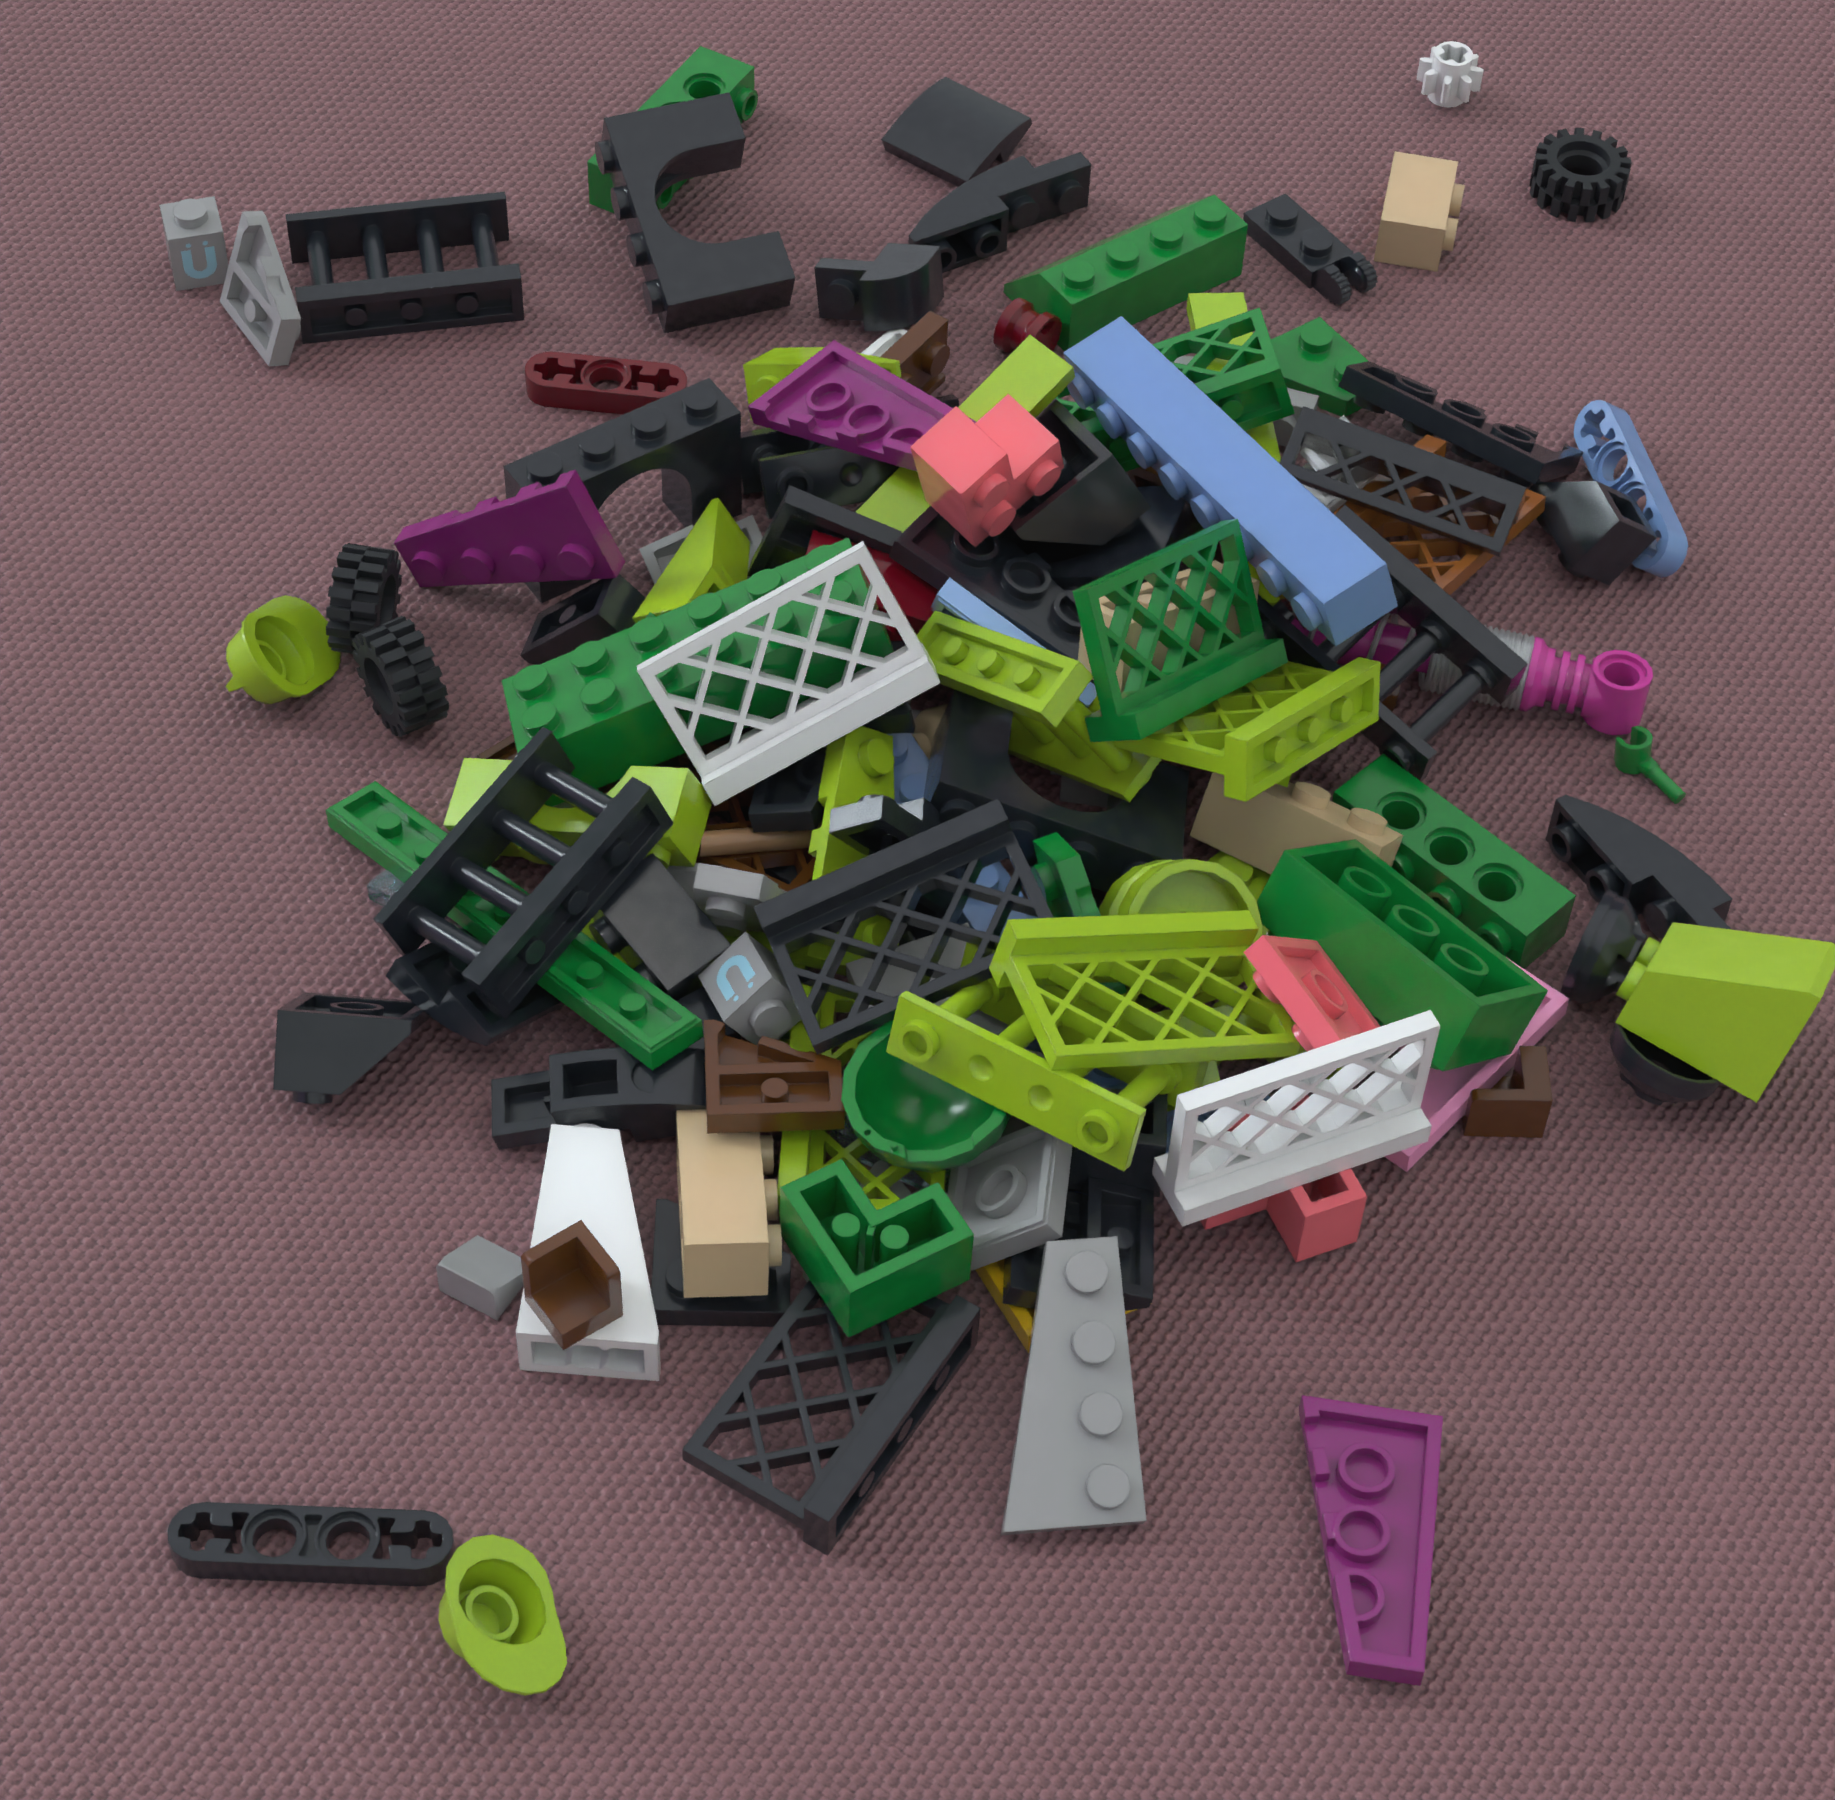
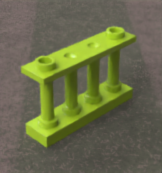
M936 610L917 634L919 641L923 643L935 665L940 684L1013 711L1008 754L1128 802H1131L1139 789L1146 785L1152 776L1153 770L1162 760L1116 748L1115 741L1090 742L1085 717L1093 713L1079 700V697L1093 679V676L1080 661Z
M966 942L960 968L972 963L979 948L978 945ZM993 977L979 984L960 989L940 1006L907 990L904 991L898 998L886 1049L887 1053L1123 1172L1130 1167L1146 1113L1144 1107L1158 1094L1167 1093V1103L1175 1107L1177 1095L1202 1087L1209 1061L1097 1068L1128 1084L1117 1095L1084 1079L1094 1068L1051 1070L1046 1059L1025 1049L1036 1037L1013 988H998ZM1060 985L1038 986L1062 1000L1070 991ZM1081 996L1073 1004V1006L1105 1023L1112 1016V1013ZM977 1010H980L1009 1026L999 1035H996L966 1019ZM1123 1019L1116 1027L1119 1031L1138 1041L1154 1040L1156 1038ZM1061 1022L1057 1026L1065 1045L1092 1044L1094 1041Z

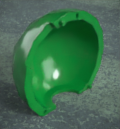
M893 1020L884 1023L858 1045L843 1075L841 1101L850 1124L862 1144L874 1155L893 1166L936 1173L969 1163L997 1142L1012 1115L887 1053L886 1049Z

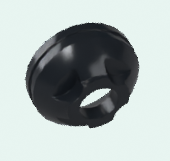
M1610 889L1602 897L1579 942L1563 981L1560 993L1568 997L1570 1001L1574 1000L1585 1004L1617 992L1646 942L1647 935L1642 933L1638 916L1629 899L1620 896L1619 893Z
M1615 1023L1610 1035V1047L1620 1069V1078L1629 1084L1641 1099L1659 1106L1664 1102L1675 1104L1693 1102L1711 1096L1717 1087L1722 1084Z

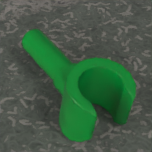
M1642 726L1632 727L1630 744L1617 736L1615 739L1614 761L1619 771L1627 774L1642 773L1674 804L1679 803L1685 797L1686 793L1651 757L1653 736L1648 729Z

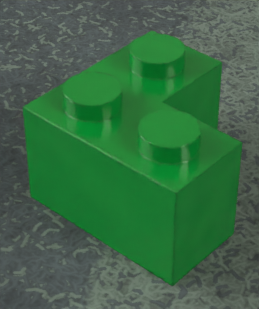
M842 1159L780 1187L781 1236L848 1338L970 1280L974 1233L938 1182L879 1210H876Z

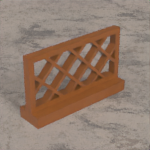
M1426 434L1413 446L1445 457L1447 441ZM1379 474L1362 489L1372 493L1393 483L1391 478ZM1413 486L1405 489L1414 509L1420 511L1436 510L1448 504L1445 498ZM1526 489L1524 505L1516 524H1513L1504 547L1544 512L1546 496ZM1397 493L1387 497V499L1401 503ZM1346 501L1333 512L1335 515L1346 505L1384 539L1386 537L1407 535L1409 541L1389 543L1407 559L1418 558L1420 564L1414 565L1449 595L1495 556L1449 538L1423 539L1421 534H1431L1433 532ZM1481 511L1462 513L1469 529H1488L1490 534L1486 535L1494 537L1500 518ZM1453 514L1441 518L1457 524ZM1458 555L1460 558L1459 561L1434 563L1432 557Z

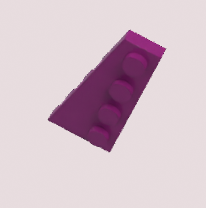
M835 340L748 406L753 423L913 471H917L910 446L953 409Z
M1302 1395L1299 1415L1346 1675L1421 1686L1425 1673L1443 1416Z

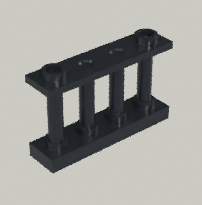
M505 192L285 214L292 264L309 262L312 286L295 287L297 306L301 317L300 326L303 344L524 320L522 280L519 263L500 265L496 242L509 241ZM474 245L478 268L444 270L441 248ZM419 250L423 274L389 277L386 254ZM364 256L367 280L334 283L332 259Z
M954 395L935 397L952 408L955 406L959 407V400ZM770 428L741 432L742 493L746 495L763 491L768 519H773L789 485L836 505L844 506L867 501L899 468V466Z
M1344 505L1335 516L1387 563L1398 605L1388 613L1398 614L1416 632V636L1380 670L1379 720L1360 732L1378 747L1380 756L1385 754L1422 782L1427 777L1437 753L1428 742L1479 693L1489 694L1501 705L1517 689L1528 663L1357 514ZM1259 594L1257 599L1265 639L1283 638L1287 660L1290 662L1333 672L1341 668L1336 662L1387 615L1385 614L1337 646L1327 638L1317 646L1291 623L1295 617L1281 600L1272 606ZM1433 653L1443 654L1461 670L1462 676L1408 727L1382 702Z
M544 727L517 753L508 767L373 918L393 946L403 956L418 949L427 939L468 964L467 968L461 973L486 1008L503 1019L510 1015L674 824L651 786L633 776L618 794L612 798L571 775L575 769L574 765L552 731ZM552 794L596 818L572 846L529 822ZM510 842L553 866V869L530 895L487 871L489 866ZM468 890L511 915L487 944H484L444 919Z

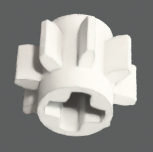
M1454 41L1443 42L1437 47H1432L1430 58L1423 57L1419 61L1416 80L1423 82L1421 93L1427 95L1432 103L1441 107H1456L1463 102H1469L1470 91H1480L1484 69L1477 67L1479 56L1473 54L1472 50L1465 44Z

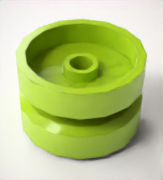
M1168 859L1134 866L1111 885L1099 907L1101 916L1249 910L1259 928L1253 943L1262 936L1263 926L1256 899L1239 876L1215 862L1195 859ZM1240 972L1238 976L1220 977L1237 987L1244 982ZM1181 979L1160 980L1185 994L1191 987L1190 984ZM1125 985V986H1126V990L1129 991L1131 988H1130L1129 986ZM1201 990L1195 997L1196 1000L1202 1003L1216 1000L1215 997ZM1142 993L1138 996L1141 999L1153 1000Z

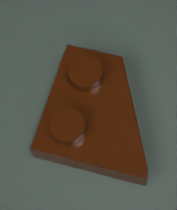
M714 1019L704 1020L707 1134L844 1129L845 1108L841 1101L843 1086L841 1060L822 1054L817 1055L813 1051H797L785 1042L762 1036L758 1045L725 1035V1023Z

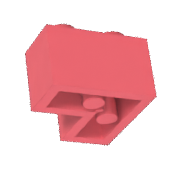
M1009 394L976 423L955 406L910 446L926 502L974 547L978 546L989 535L994 537L1002 533L1015 518L1016 510L1033 495L1041 496L1049 491L1059 479L1061 470L1064 468L1059 440Z
M1307 1094L1302 1100H1300V1101H1299L1294 1107H1292L1290 1110H1295V1109H1296L1299 1105H1301L1307 1098H1309V1095ZM1246 1114L1245 1116H1243L1228 1131H1233L1246 1118H1248L1250 1114ZM1350 1168L1200 1220L1204 1229L1207 1230L1267 1210L1295 1262H1299L1357 1242L1367 1195Z

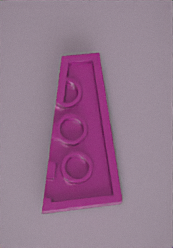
M576 469L560 474L557 481L553 484L543 487L537 482L520 488L514 497L499 501L495 496L478 502L472 511L462 514L454 510L403 527L394 542L419 587L617 578L626 562Z

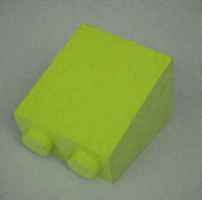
M1672 922L1661 943L1649 936L1618 989L1616 995L1627 1002L1615 1023L1757 1103L1825 992L1835 969V944L1826 941Z

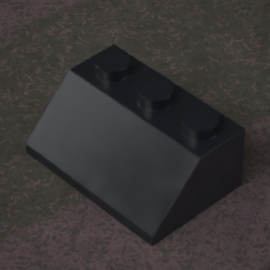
M1055 398L1035 419L1059 440L1064 468L1061 470L1059 479L1049 491L1041 496L1033 495L1016 510L1015 518L1009 526L1021 540L1103 546L1112 538L1121 537L1131 531L1138 523L1139 517L1148 511L1151 506L1113 454Z

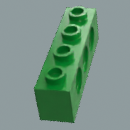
M700 46L637 111L730 92L739 121L742 123L743 120L747 121L751 118L758 103V93L755 90L754 66ZM594 154L587 161L589 204L614 214L611 202V188H614L610 174L602 175L600 172L596 154ZM688 179L673 184L659 196L656 201L658 210L664 209L670 203L673 194Z
M1385 754L1379 756L1334 791L1332 802L1349 810L1352 808H1363L1373 811L1387 820L1386 827L1404 835L1392 864L1394 870L1498 952L1523 969L1528 967L1565 936L1576 895Z

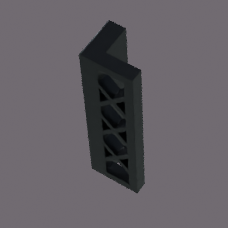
M1305 406L1301 410L1280 461V464L1303 485L1498 557L1501 555L1512 525L1516 524L1525 502L1527 488ZM1302 446L1334 457L1337 461L1336 464L1317 472L1295 465ZM1356 466L1391 478L1393 484L1372 493L1357 488L1349 469ZM1342 473L1346 483L1330 477ZM1413 486L1445 498L1448 504L1429 513L1422 512L1412 507L1405 489ZM1397 493L1401 503L1387 499V497ZM1470 507L1500 518L1494 537L1469 529L1461 510ZM1453 514L1457 524L1441 518Z

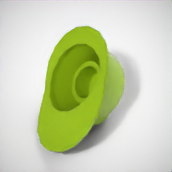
M288 595L274 598L249 613L242 621V628L234 635L226 648V660L233 674L225 686L229 692L243 689L248 695L263 704L280 703L292 697L296 698L307 695L331 679L339 669L341 653L332 651V647L328 645L329 636L326 635L328 621L315 607L306 601Z
M492 1534L473 1537L459 1546L446 1566L445 1593L439 1604V1626L444 1640L452 1651L467 1661L482 1679L497 1688L524 1696L546 1692L560 1681L567 1665L566 1644L555 1608L553 1591L545 1569L533 1553L516 1541Z

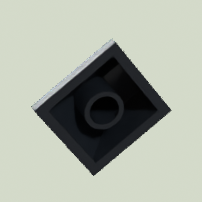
M304 992L277 1010L273 1090L293 1091L292 1100L300 1103L333 1102V1095H341L425 1023L430 1016L424 1010L418 1008L411 1000Z

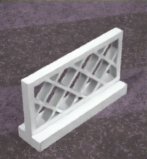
M863 541L637 665L638 674L699 773L702 786L714 806L941 683L932 659L923 643L919 641ZM860 563L870 581L864 606L829 598L835 576ZM823 584L820 595L808 592ZM877 595L887 613L873 610ZM792 600L816 606L807 638L772 629L779 607ZM825 609L860 618L851 649L816 640ZM766 615L763 626L752 624L755 620ZM869 621L896 627L906 644L884 658L860 652ZM735 631L759 637L751 669L716 660L721 639ZM769 640L803 649L794 680L760 671ZM710 646L707 657L695 655L697 652ZM813 652L847 660L840 682L829 688L804 683ZM677 663L703 669L695 699L668 693L657 674ZM856 663L867 666L864 669L854 673ZM712 671L747 680L738 711L703 702ZM756 683L791 691L785 712L772 719L747 713ZM800 694L811 697L797 705ZM677 708L691 711L687 724ZM704 714L735 722L729 742L705 755L694 737L699 715ZM744 725L755 727L741 735Z
M1429 1010L1177 1095L1169 1152L1154 1157L1152 1174L1181 1226L1195 1223L1428 1142L1432 1125L1422 1111L1421 1103L1440 1030V1024L1432 1011ZM1405 1046V1047L1402 1048L1396 1055H1394L1391 1059L1388 1058V1057H1389L1392 1053H1394L1399 1047ZM1343 1067L1329 1080L1325 1079L1337 1068ZM1372 1071H1375V1073L1371 1075L1365 1082H1363L1357 1089H1352L1360 1081H1362L1368 1074H1370ZM1280 1088L1267 1101L1263 1100L1273 1090ZM1310 1092L1313 1093L1309 1098H1307V1099H1306L1301 1105H1299L1295 1110H1290V1109H1291L1292 1107H1294L1300 1100H1302L1308 1093H1310ZM1218 1109L1204 1122L1198 1121V1115ZM1246 1114H1250V1116L1246 1118L1233 1131H1228L1243 1116H1245Z

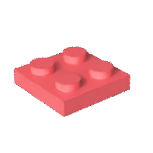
M1262 935L1243 952L1256 969L1252 975L1256 985L1269 1000L1276 1004H1282L1295 1022L1292 1026V1032L1296 1040L1306 1051L1381 1027L1317 940Z

